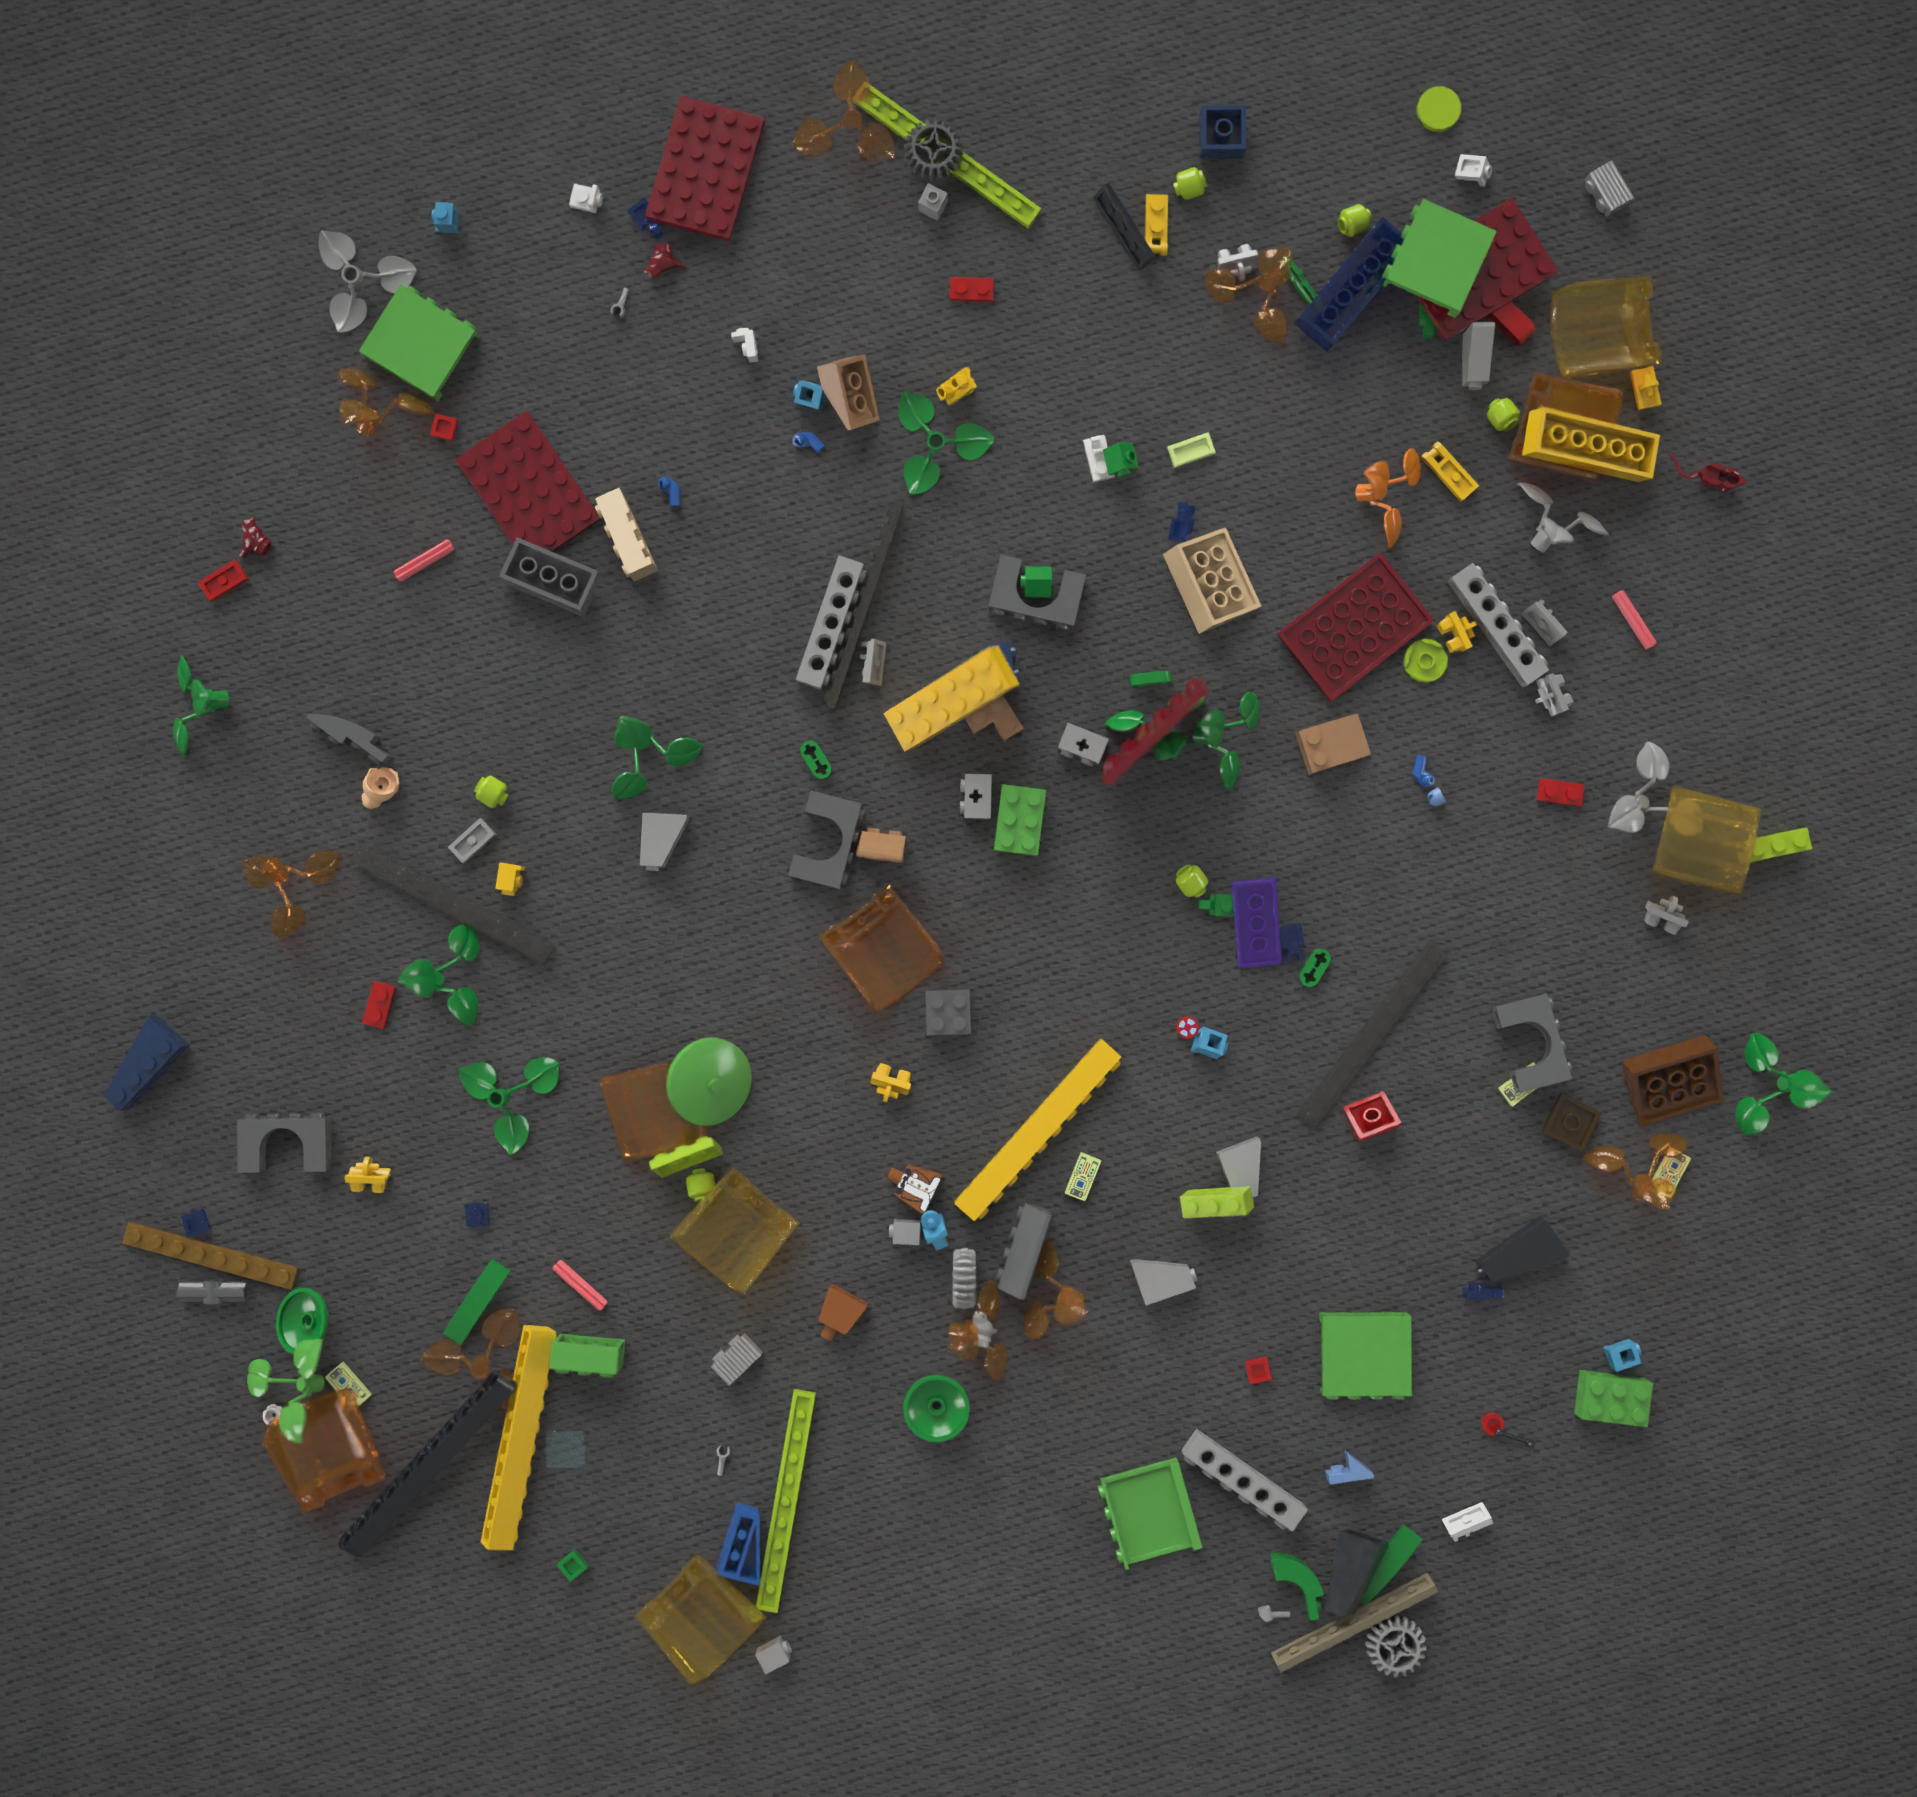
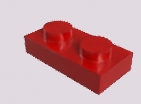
M950 277V301L993 302L994 278Z
M233 560L199 581L198 584L207 599L213 602L248 581L249 578L239 562Z
M1541 778L1539 779L1537 801L1580 807L1582 806L1585 784Z
M378 981L373 982L362 1021L363 1024L385 1029L396 986Z

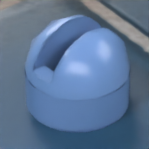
M1438 787L1429 792L1427 800L1430 801L1429 803L1432 806H1440L1446 803Z

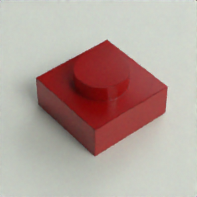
M435 414L430 435L453 442L459 421L456 418Z
M1266 1356L1244 1361L1250 1385L1272 1380Z

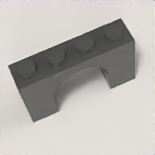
M1000 555L988 609H991L993 614L1004 616L1005 613L1012 614L1014 619L1026 621V618L1035 620L1034 623L1047 626V623L1055 624V628L1068 631L1069 628L1073 629L1086 575L1065 570L1056 600L1046 607L1035 608L1025 604L1017 593L1016 584L1022 559Z
M810 791L805 812L836 822L842 831V845L838 853L827 860H814L794 854L788 876L841 889V885L846 886L849 873H846L845 870L847 864L851 865L854 852L851 851L852 843H857L860 831L856 830L858 821H863L865 809H862L861 803Z
M1547 994L1491 1008L1497 1029L1527 1023L1537 1027L1543 1033L1546 1040L1545 1054L1537 1064L1510 1071L1515 1093L1572 1079V1065L1565 1056L1567 1052L1566 1045L1559 1036L1560 1024L1554 1018L1552 1012L1554 1004Z
M279 1113L267 1114V1118H259V1114H245V1118L237 1120V1173H260L266 1171L267 1140L278 1128L292 1130L300 1137L303 1144L304 1172H326L332 1170L331 1117H324V1113H311V1117H303V1113H291L289 1117L281 1118Z

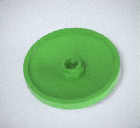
M713 1037L697 1040L686 1046L671 1064L666 1083L670 1104L681 1117L691 1123L709 1126L724 1122L737 1113L748 1097L752 1080L750 1064L741 1049L727 1040Z

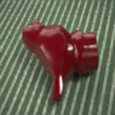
M655 244L654 256L651 257L649 266L644 269V272L650 278H656L673 267L685 268V264L673 258L674 251L672 250V245Z
M255 518L243 521V550L239 556L243 558L252 551L261 556L266 555L272 545V541L267 536H263V531L256 525Z

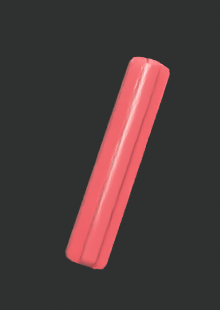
M449 540L443 541L394 570L396 578L399 581L409 578L454 551V546Z
M1623 590L1615 593L1612 596L1613 600L1645 649L1653 647L1656 644V640Z
M560 1260L554 1265L553 1270L598 1311H601L606 1306L607 1300L566 1263Z

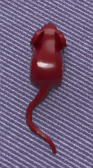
M1668 454L1673 459L1677 472L1681 477L1686 479L1700 477L1701 485L1704 487L1720 488L1719 492H1727L1747 483L1735 471V468L1726 469L1723 465L1716 463L1707 465L1702 471L1686 475L1681 471L1676 458Z

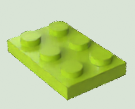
M702 1137L690 1146L681 1145L675 1148V1151L672 1153L656 1155L654 1160L649 1161L652 1171L664 1178L723 1155V1151L714 1139Z

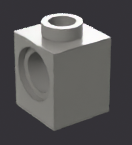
M928 183L918 202V211L938 221L948 202V193Z
M894 1219V1225L889 1224V1238H893V1244L919 1245L921 1220Z
M779 1636L758 1647L755 1655L766 1675L787 1664L792 1650L788 1641H783L782 1637Z

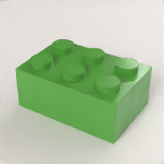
M1002 784L994 851L1038 856L1046 790Z
M559 1334L552 1341L549 1369H556L555 1372L557 1373L578 1371L579 1375H591L592 1372L600 1373L601 1377H613V1374L616 1375L623 1367L625 1340Z
M1579 1370L1574 1414L1585 1420L1648 1427L1653 1383L1641 1377Z

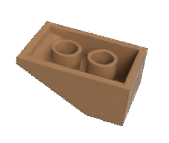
M865 355L847 357L817 366L822 389L847 430L880 420Z
M1358 713L1295 733L1308 775L1371 755Z
M867 828V832L862 831L857 851L859 858L903 863L906 836H902V832L889 830V834L880 833L881 829Z

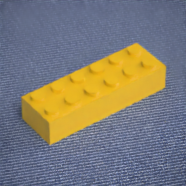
M1541 407L1529 412L1522 455L1641 482L1653 479L1660 435Z
M999 646L990 647L883 714L903 750L906 752L917 748L1020 684Z

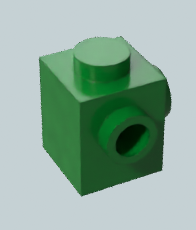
M1117 443L1103 449L1108 475H1118V478L1130 476L1131 471L1139 468L1133 443Z
M1025 566V575H1021L1020 588H1025V597H1051V567Z

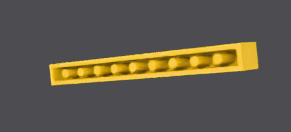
M1100 1038L959 1195L954 1204L973 1221L977 1218L981 1220L989 1211L987 1206L992 1201L996 1203L1004 1194L1002 1190L1005 1186H1012L1018 1179L1016 1174L1021 1169L1026 1170L1033 1162L1031 1157L1036 1152L1040 1154L1046 1148L1048 1138L1050 1136L1054 1138L1062 1130L1060 1125L1065 1120L1070 1121L1077 1113L1075 1108L1080 1103L1084 1105L1090 1099L1092 1089L1094 1087L1099 1088L1106 1081L1104 1076L1109 1070L1114 1072L1121 1064L1119 1061L1121 1056Z
M523 1326L513 1379L516 1381V1388L509 1397L481 1537V1543L487 1550H513L514 1543L518 1539L517 1528L523 1513L521 1507L523 1499H525L527 1494L526 1482L527 1477L531 1474L530 1462L531 1457L535 1453V1437L540 1429L539 1417L540 1412L544 1408V1392L548 1388L547 1376L550 1368L552 1341L557 1337L556 1332L550 1327Z

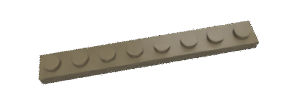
M1428 1573L1369 1602L1367 1605L1359 1607L1355 1614L1347 1616L1345 1619L1338 1618L1271 1652L1281 1673L1331 1648L1339 1642L1372 1627L1382 1620L1388 1619L1392 1615L1437 1593L1438 1590Z

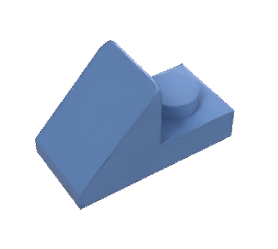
M1344 1450L1346 1468L1343 1465H1334L1330 1467L1331 1470H1325L1326 1479L1329 1484L1374 1478L1372 1471L1346 1450Z

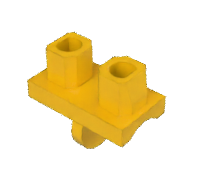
M1650 366L1632 370L1630 375L1638 410L1660 406L1659 382L1656 380L1654 367Z
M966 367L941 384L936 391L940 400H946L949 406L972 393L977 386L974 383V379L970 376L969 367Z
M1454 611L1437 624L1442 635L1452 630L1455 638L1446 642L1450 653L1460 650L1463 652L1473 647L1469 638L1475 636L1472 630L1473 627L1477 626L1475 621L1469 624L1466 616L1459 619L1456 611Z
M880 1063L876 1072L872 1074L870 1084L878 1086L876 1093L883 1094V1101L887 1102L888 1097L897 1099L899 1093L908 1095L911 1083H909L910 1072L899 1070L897 1079L889 1077L891 1067Z
M365 1157L363 1163H356V1167L350 1168L349 1174L345 1175V1182L350 1183L352 1192L363 1191L365 1183L372 1184V1191L374 1193H383L387 1180L390 1177L391 1169L379 1168V1164L372 1163L371 1157Z

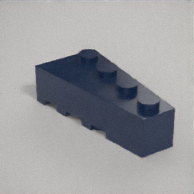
M158 1015L148 1016L104 1097L119 1111L130 1109L188 1048L189 1044Z

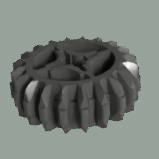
M927 119L926 126L919 122L917 124L918 130L912 128V136L907 135L906 137L908 143L904 145V150L907 151L905 159L909 160L908 166L914 167L913 172L915 174L921 171L922 179L927 174L931 181L934 179V175H937L939 180L942 179L943 173L949 177L950 170L956 171V164H961L959 156L963 155V149H961L963 141L958 140L960 138L959 132L953 133V125L947 128L946 121L938 125V119L934 120V124H930V121ZM931 136L928 141H921L925 137ZM938 136H941L944 139H946L951 146H947V144L941 143L938 139ZM935 142L937 149L936 152H934V157L932 158L931 148L934 147ZM917 153L921 154V156L927 157L929 159V164L922 161L918 157ZM947 158L944 162L937 164L939 159Z

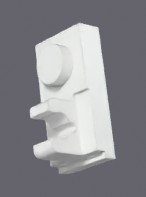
M1095 436L1083 440L1093 483L1114 478L1115 475H1108L1103 449L1108 448L1105 436Z
M1482 1502L1442 1519L1443 1524L1455 1542L1458 1541V1537L1463 1535L1468 1537L1470 1532L1493 1524L1492 1518Z

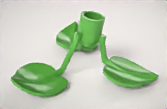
M323 1339L304 1340L296 1346L294 1365L299 1369L298 1374L301 1375L299 1379L269 1378L271 1365L264 1359H256L248 1367V1388L250 1393L256 1397L263 1396L267 1392L268 1382L296 1383L297 1389L304 1393L291 1400L289 1407H283L279 1416L281 1432L288 1440L295 1443H303V1431L306 1422L304 1406L298 1401L311 1397L312 1393L321 1392L324 1388L323 1376L315 1374Z

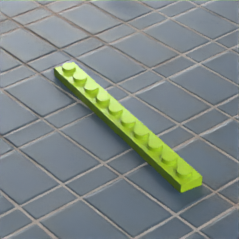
M866 81L852 98L853 103L904 140H906L907 135L912 136V128L918 130L917 124L919 122L926 126ZM931 136L925 137L921 141H928ZM938 136V139L941 143L947 144V146H951L946 139H944L941 136ZM935 142L934 147L931 148L932 158L934 157V152H936L937 149ZM963 152V155L959 156L961 164H956L957 170H950V173L1026 228H1029L1041 212V208ZM941 158L937 161V163H942L947 158Z
M794 1389L756 1604V1609L778 1612L813 1413L815 1392Z

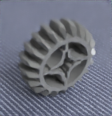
M956 1249L953 1253V1305L955 1308L961 1309L973 1308L975 1305L976 1253L973 1249Z
M1396 1614L1393 1617V1621L1388 1618L1385 1623L1379 1622L1380 1626L1378 1628L1373 1625L1371 1628L1374 1633H1367V1637L1370 1640L1366 1641V1646L1369 1648L1366 1652L1371 1657V1663L1373 1665L1376 1664L1378 1671L1384 1669L1385 1675H1389L1392 1672L1393 1676L1397 1677L1401 1671L1402 1675L1406 1676V1670L1408 1669L1414 1673L1413 1665H1421L1418 1658L1425 1659L1424 1653L1421 1652L1426 1650V1645L1423 1644L1425 1637L1420 1635L1422 1633L1420 1627H1415L1416 1624L1413 1620L1408 1622L1405 1616L1400 1620ZM1394 1631V1633L1391 1636H1385L1388 1633ZM1405 1632L1412 1636V1648L1405 1643ZM1380 1644L1388 1649L1387 1660L1380 1655ZM1401 1656H1407L1404 1659L1398 1661V1659Z

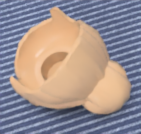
M385 767L369 769L368 774L363 780L364 793L362 794V802L366 808H378L382 802L387 801L397 793L400 784L398 772L392 768Z

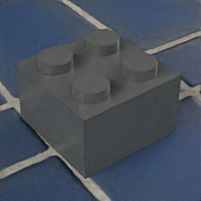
M970 989L925 991L927 1035L971 1034Z

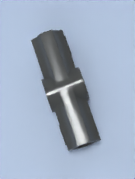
M209 1279L203 1282H180L177 1289V1297L179 1302H203V1304L246 1302L249 1297V1284L244 1281L224 1282L223 1279H220V1281Z

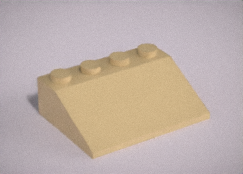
M1226 527L1178 544L1163 554L1199 634L1262 607Z

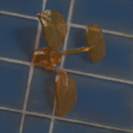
M854 59L846 63L838 71L833 82L835 96L840 100L847 99L849 110L843 114L842 122L826 130L824 122L818 118L813 117L804 120L798 127L793 142L794 148L799 152L810 156L826 153L832 146V140L828 134L845 126L848 129L857 127L860 133L863 134L858 139L857 147L864 159L877 161V155L883 156V160L895 157L894 142L889 131L882 124L875 122L870 123L866 131H864L861 124V113L854 109L852 105V100L855 102L862 101L870 90L869 79L857 60Z
M1290 247L1265 250L1258 259V267L1263 275H1259L1257 278L1238 286L1235 285L1236 278L1234 274L1226 269H1214L1204 275V283L1207 290L1220 303L1231 302L1235 297V290H1240L1259 282L1260 287L1265 291H1269V294L1263 305V311H1258L1254 315L1255 328L1264 338L1272 342L1283 343L1285 341L1288 327L1285 315L1277 308L1268 309L1267 307L1273 293L1276 292L1275 287L1283 285L1290 277Z
M354 368L339 370V378L345 384L352 387H362L363 389L362 404L348 399L342 400L340 403V414L344 424L358 422L356 430L363 435L372 436L376 424L381 425L382 420L396 404L410 412L435 415L434 409L422 397L413 393H400L398 398L394 399L378 418L376 411L366 407L367 387L374 388L376 386L373 376L365 371Z
M338 850L320 851L311 855L305 864L307 872L291 868L289 865L284 866L278 858L273 856H259L242 861L246 880L251 887L257 889L264 888L274 881L286 903V908H277L271 916V929L277 937L281 938L293 933L301 926L305 919V912L300 906L291 907L280 883L288 879L289 871L303 877L309 876L313 884L328 881L336 872L340 862Z
M1673 1133L1654 1134L1650 1138L1649 1145L1652 1149L1657 1150V1152L1655 1153L1648 1176L1638 1174L1635 1178H1632L1628 1164L1623 1160L1625 1154L1619 1148L1608 1145L1600 1146L1588 1151L1583 1156L1584 1161L1606 1172L1617 1171L1623 1165L1629 1179L1628 1184L1633 1185V1198L1639 1201L1647 1200L1656 1207L1667 1211L1675 1197L1676 1188L1667 1180H1652V1175L1661 1153L1669 1158L1678 1157L1686 1151L1688 1141L1686 1138Z
M1050 1240L1042 1244L1034 1272L1038 1278L1044 1279L1047 1277L1048 1281L1062 1290L1056 1301L1058 1305L1045 1306L1043 1308L1039 1301H1035L1027 1307L1024 1316V1330L1028 1339H1039L1046 1333L1049 1319L1045 1312L1055 1309L1056 1320L1064 1325L1074 1323L1088 1313L1083 1306L1084 1295L1081 1292H1077L1073 1287L1065 1286L1052 1278L1051 1275L1056 1274L1058 1271L1059 1260L1056 1249Z
M989 1278V1281L979 1293L977 1303L979 1311L985 1313L990 1320H994L1000 1311L1001 1296L993 1279ZM966 1319L965 1323L952 1322L949 1327V1337L953 1341L949 1347L963 1360H973L979 1349L978 1326L973 1323V1319ZM996 1343L993 1348L991 1346L985 1348L989 1351L985 1358V1367L992 1379L1000 1381L1007 1367L1008 1352L1004 1344Z
M509 1308L500 1309L485 1319L482 1326V1334L484 1337L492 1340L485 1355L476 1357L472 1363L464 1356H460L461 1347L452 1339H441L435 1342L422 1355V1362L439 1374L452 1375L460 1370V1360H462L468 1368H471V1374L474 1377L488 1378L492 1373L489 1372L490 1361L488 1357L495 1341L501 1346H508L513 1344L519 1336L520 1324L516 1311ZM504 1369L499 1370L503 1374L513 1379V1374ZM509 1398L502 1404L501 1408L507 1410Z

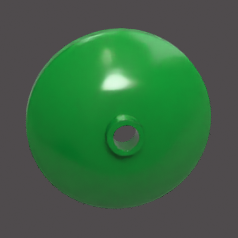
M297 1288L291 1291L281 1302L276 1317V1332L281 1346L288 1353L294 1355L296 1346L301 1341L324 1338L328 1327V1311L322 1296L310 1288Z
M929 1375L919 1379L910 1387L904 1399L903 1412L908 1427L915 1435L926 1441L943 1442L955 1437L962 1431L968 1421L970 1406L965 1390L957 1381L944 1375ZM936 1401L941 1404L940 1408L935 1409L932 1406V1404Z

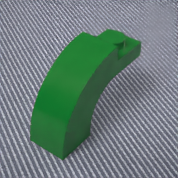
M1270 1553L1273 1575L1276 1581L1288 1580L1298 1584L1303 1589L1306 1611L1310 1621L1319 1619L1318 1611H1321L1319 1596H1324V1593L1312 1569L1295 1556L1285 1553Z

